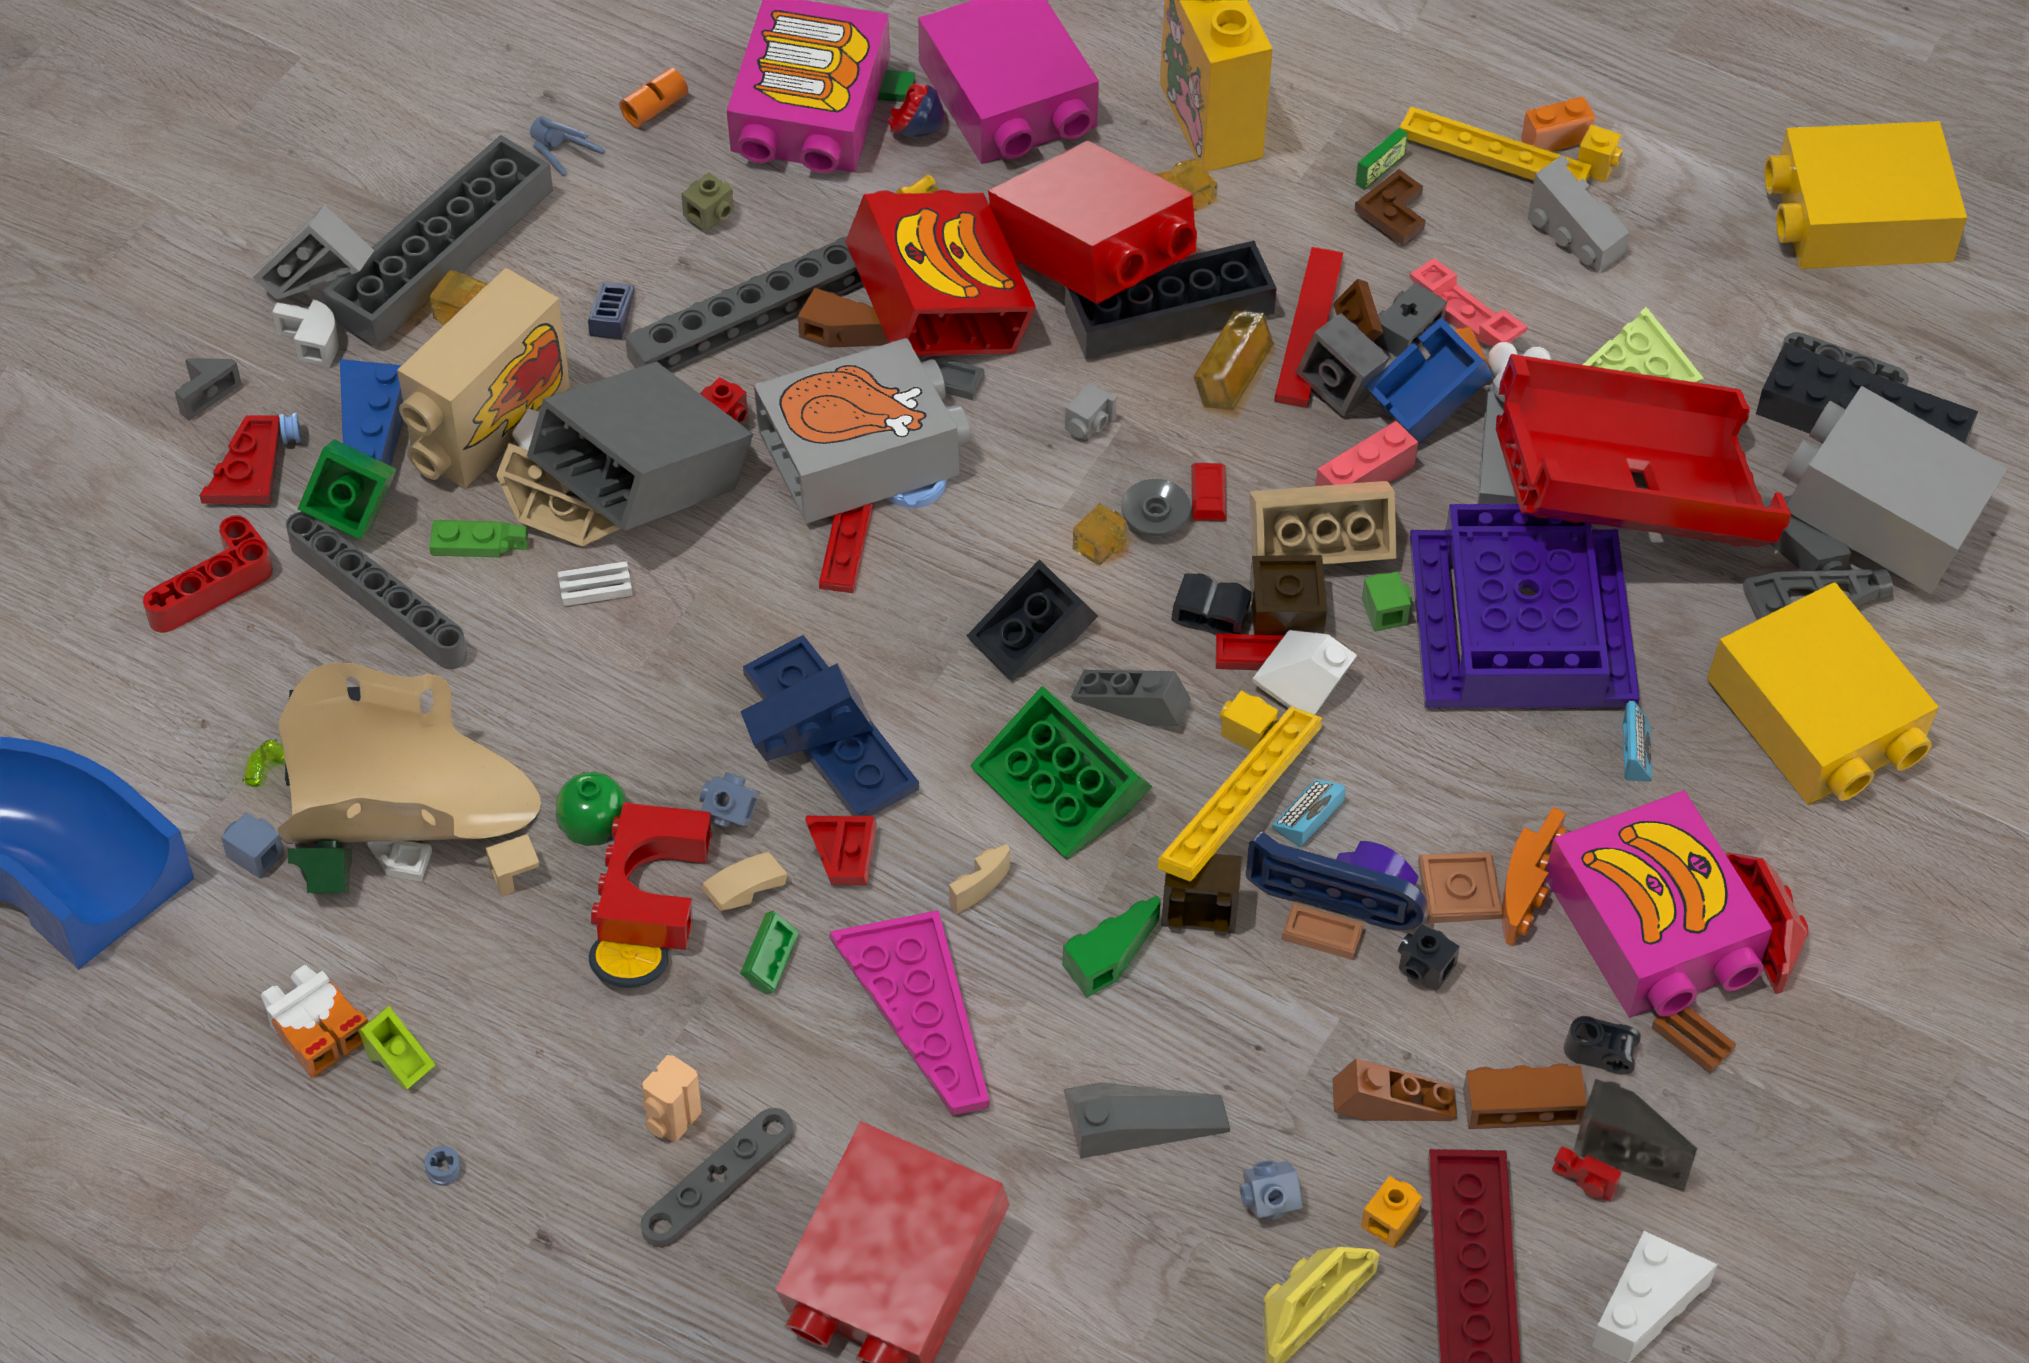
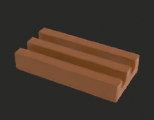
M1686 1007L1682 1011L1670 1016H1658L1652 1024V1028L1710 1074L1734 1051L1736 1046L1735 1042L1690 1007ZM1670 1021L1673 1025H1675L1682 1032H1684L1687 1038H1685L1682 1034H1680L1673 1027H1671L1668 1024V1022ZM1699 1044L1700 1046H1702L1705 1050L1711 1053L1714 1056V1058L1712 1059L1696 1045Z

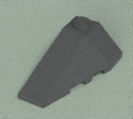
M1103 1082L1064 1089L1080 1159L1230 1132V1125L1221 1095Z

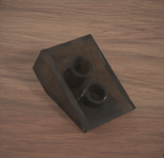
M1595 1079L1582 1116L1573 1151L1579 1157L1585 1158L1588 1155L1620 1171L1684 1192L1698 1148L1635 1092L1625 1089L1616 1082H1604Z

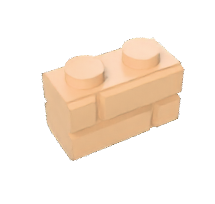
M667 1055L656 1067L657 1072L652 1071L642 1083L644 1093L642 1106L646 1113V1128L656 1137L663 1138L664 1136L670 1141L677 1142L686 1132L687 1124L692 1125L702 1113L699 1083L695 1069L675 1056Z

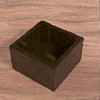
M1322 555L1252 556L1249 583L1250 591L1252 592L1253 635L1285 636L1289 630L1324 634L1327 603Z
M1214 854L1191 882L1166 872L1161 926L1168 927L1170 930H1182L1183 928L1213 931L1215 934L1227 935V933L1235 934L1243 856Z

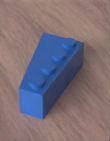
M340 359L343 443L391 466L403 423V418L399 411V406L403 403L397 371L402 365Z

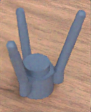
M545 116L538 117L530 128V136L536 140L533 147L542 152L562 176H565L567 171L548 150V147H557L563 138L599 153H604L605 151L603 147L586 140L588 137L587 133L554 122Z

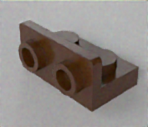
M1357 279L1333 303L1337 316L1342 313L1365 336L1374 342L1383 333L1368 282Z

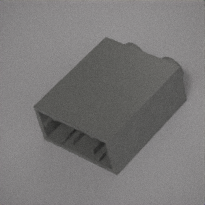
M654 362L544 398L527 457L620 529L626 531L734 491L752 441L753 433L661 364Z

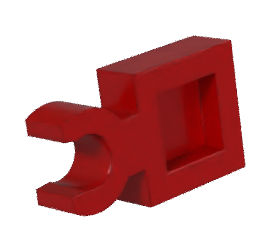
M1561 1146L1554 1158L1556 1162L1552 1167V1171L1560 1176L1576 1179V1186L1582 1188L1588 1195L1611 1202L1617 1191L1622 1171L1586 1155L1585 1159H1582L1574 1151Z

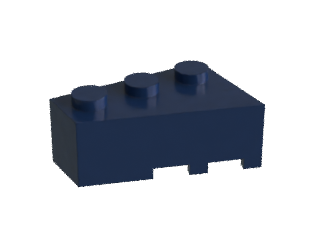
M838 663L740 711L752 743L765 761L874 730L860 695Z

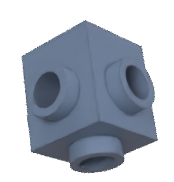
M725 772L724 778L713 776L711 782L706 781L699 798V801L703 802L701 811L711 812V822L725 827H729L731 822L741 826H748L760 791L744 786L745 778ZM727 795L730 799L728 805L725 802V798Z
M1265 1160L1255 1163L1252 1169L1243 1170L1244 1184L1239 1186L1241 1200L1244 1207H1249L1257 1218L1262 1217L1264 1220H1274L1285 1215L1284 1212L1303 1208L1298 1174L1288 1161L1276 1163L1273 1160Z

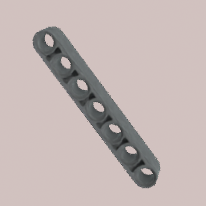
M302 511L290 515L286 521V529L291 550L296 556L439 666L445 669H456L466 662L468 655L463 630L459 625L324 522Z

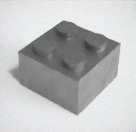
M1340 313L1314 333L1295 373L1337 412L1345 416L1369 398L1370 392L1365 386L1383 371L1389 357L1379 346L1375 345L1355 324L1351 323Z

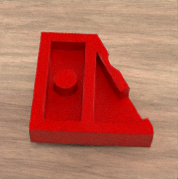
M806 815V824L831 885H867L877 828L875 817Z

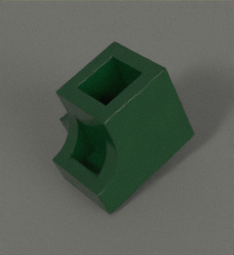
M317 841V848L288 849V864L297 865L306 875L307 893H350L351 848H339V841Z

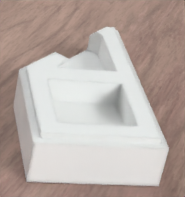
M412 841L365 842L386 875L422 882L432 854L431 845Z

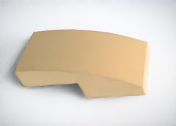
M1008 844L982 852L978 857L974 858V873L961 875L953 883L949 884V905L956 915L981 901L1004 879L1010 870V848Z
M769 852L746 858L721 870L703 882L701 889L720 911L751 904L754 892L785 885L788 873Z

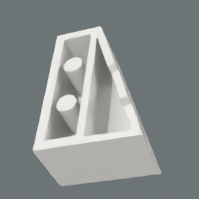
M1644 1231L1602 1315L1591 1347L1625 1363H1629L1661 1333L1662 1329L1675 1316L1678 1317L1696 1296L1710 1287L1717 1264Z

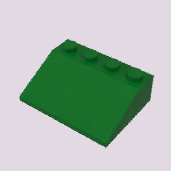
M1044 686L1037 690L970 765L1067 859L1126 816L1153 787L1070 708Z

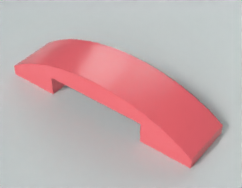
M1435 258L1410 273V279L1413 283L1421 285L1447 301L1445 318L1458 329L1470 326L1478 341L1494 346L1499 342L1510 343L1527 332V326L1503 309L1496 314L1458 286L1457 274Z

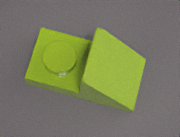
M386 1006L358 1030L370 1061L380 1060L402 1090L409 1089L436 1065L390 1006Z

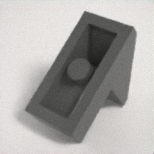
M186 359L185 362L191 381L184 383L181 388L175 391L180 414L189 421L242 385L237 362L233 359Z

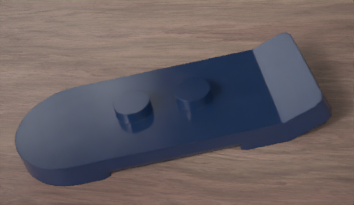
M1261 831L1249 841L1246 877L1267 895L1288 901L1297 899L1367 920L1369 924L1390 930L1403 931L1414 929L1423 921L1427 909V900L1424 894L1408 881L1279 844Z

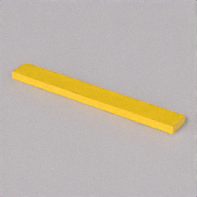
M1290 706L1158 858L1157 869L1191 882L1321 729L1322 718Z

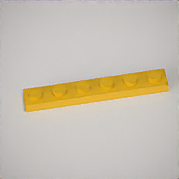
M1412 106L1399 127L1408 133V140L1531 180L1535 179L1536 173L1562 156ZM1564 156L1569 162L1566 168L1578 181L1583 178L1587 182L1592 165Z

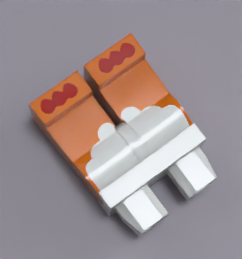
M303 965L290 976L291 984L295 987L294 990L285 995L278 986H272L261 994V999L268 1015L270 1027L278 1034L312 1079L340 1060L338 1051L343 1056H346L363 1044L358 1030L369 1021L359 1009L357 1011L339 989L329 981L328 976L323 971L316 974L308 966ZM357 1031V1033H356V1035H355L354 1038H352V1039H350V1040H348V1041H345V1039H346L347 1037H349L350 1035H352L353 1033H355V1032ZM325 1053V1056L320 1061L313 1062V1060Z

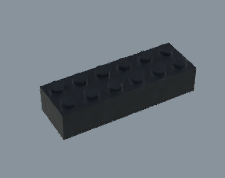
M1253 240L1189 255L1185 259L1141 280L1136 285L1128 287L1098 304L1066 287L1065 312L1085 359L1274 315L1277 287Z
M1786 342L1762 388L1756 415L1810 434L1829 401L1846 409L1860 387L1863 386L1966 445L1978 411Z

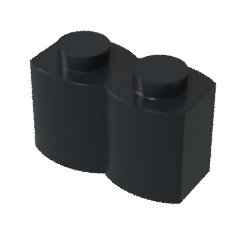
M1186 573L1173 605L1171 620L1183 627L1207 630L1214 635L1216 633L1241 634L1250 608L1252 592L1238 583H1218L1205 574Z

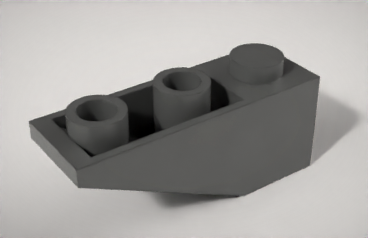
M1083 670L1071 695L1074 702L1148 726H1179L1191 700L1175 671Z

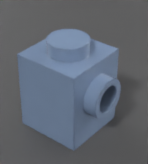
M247 812L237 822H232L221 837L227 858L259 879L284 855L280 835L275 831L274 827L265 819L259 818L257 820Z

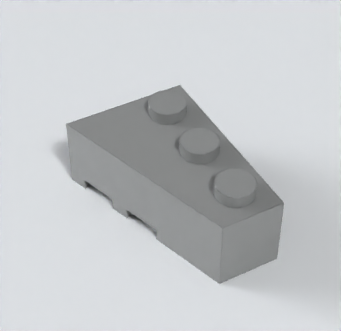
M323 205L265 259L252 278L279 300L308 290L314 284L323 281L326 283L334 281L337 276L349 272L351 274L360 272L374 249L327 206Z

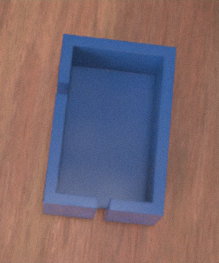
M1442 318L1437 320L1419 337V340L1430 354L1427 359H1425L1419 348L1412 343L1365 386L1375 401L1418 441V445L1494 376L1486 362Z

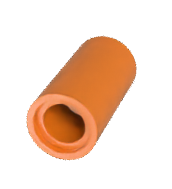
M668 68L620 100L619 107L621 113L629 124L638 128L688 94V86L683 76L676 69Z

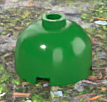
M593 771L575 775L561 787L557 795V825L567 834V838L574 843L585 846L607 843L608 838L612 836L614 817H620L623 804L628 803L626 795L620 784L606 774Z

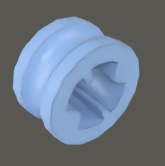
M297 412L292 413L290 417L280 414L283 444H288L290 440L300 443L301 432Z

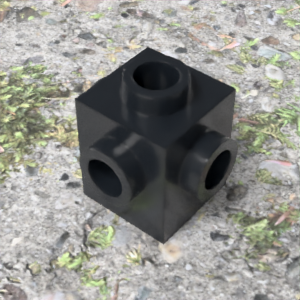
M1421 924L1413 935L1408 933L1404 937L1398 948V953L1401 954L1399 970L1404 972L1412 981L1421 982L1438 991L1457 964L1460 945L1449 940L1441 931L1432 930Z

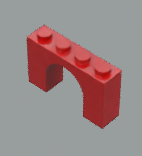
M633 803L623 804L621 816L614 817L612 838H615L614 845H608L606 849L605 866L608 867L607 874L601 873L599 878L598 895L601 896L600 902H594L592 906L591 924L597 925L598 940L687 950L693 923L692 899L648 893L636 888L628 879L639 866L653 860L671 859L706 863L712 837L711 812Z

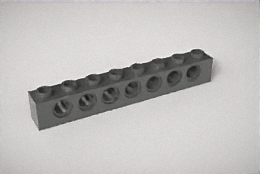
M847 236L841 237L824 247L812 250L804 256L788 263H783L775 269L759 276H754L746 282L730 289H725L715 296L701 302H696L686 309L672 315H667L657 322L625 335L627 358L635 368L658 362L672 373L799 315L814 288L841 296L863 286L864 284L845 242Z

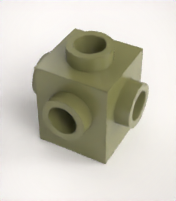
M710 172L701 179L694 181L688 189L681 193L683 216L705 232L721 220L727 219L734 211L732 188L726 181L719 180Z

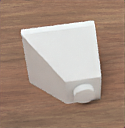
M1289 630L1251 682L1287 708L1292 706L1315 715L1345 675L1357 655L1328 634Z

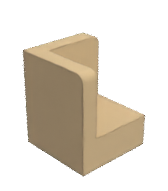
M528 834L486 848L489 869L501 897L515 892L512 876L539 867V860Z

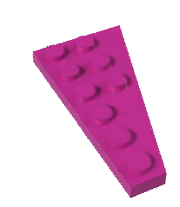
M939 910L829 931L831 942L950 1114L953 1116L989 1108V1097Z

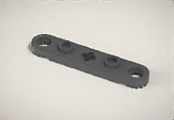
M768 1108L761 1111L654 1204L641 1219L642 1235L647 1243L652 1244L653 1247L661 1246L663 1248L666 1245L670 1246L672 1242H676L677 1238L687 1229L690 1230L772 1158L773 1154L792 1138L793 1126L790 1115L779 1108ZM776 1120L777 1123L783 1124L784 1129L775 1135L767 1134L763 1130V1126L765 1127L769 1121L774 1122ZM714 1172L719 1175L725 1172V1181L715 1180L711 1183L710 1173ZM663 1218L665 1221L671 1222V1228L665 1233H654L650 1229L653 1221L656 1222L657 1219L662 1220Z

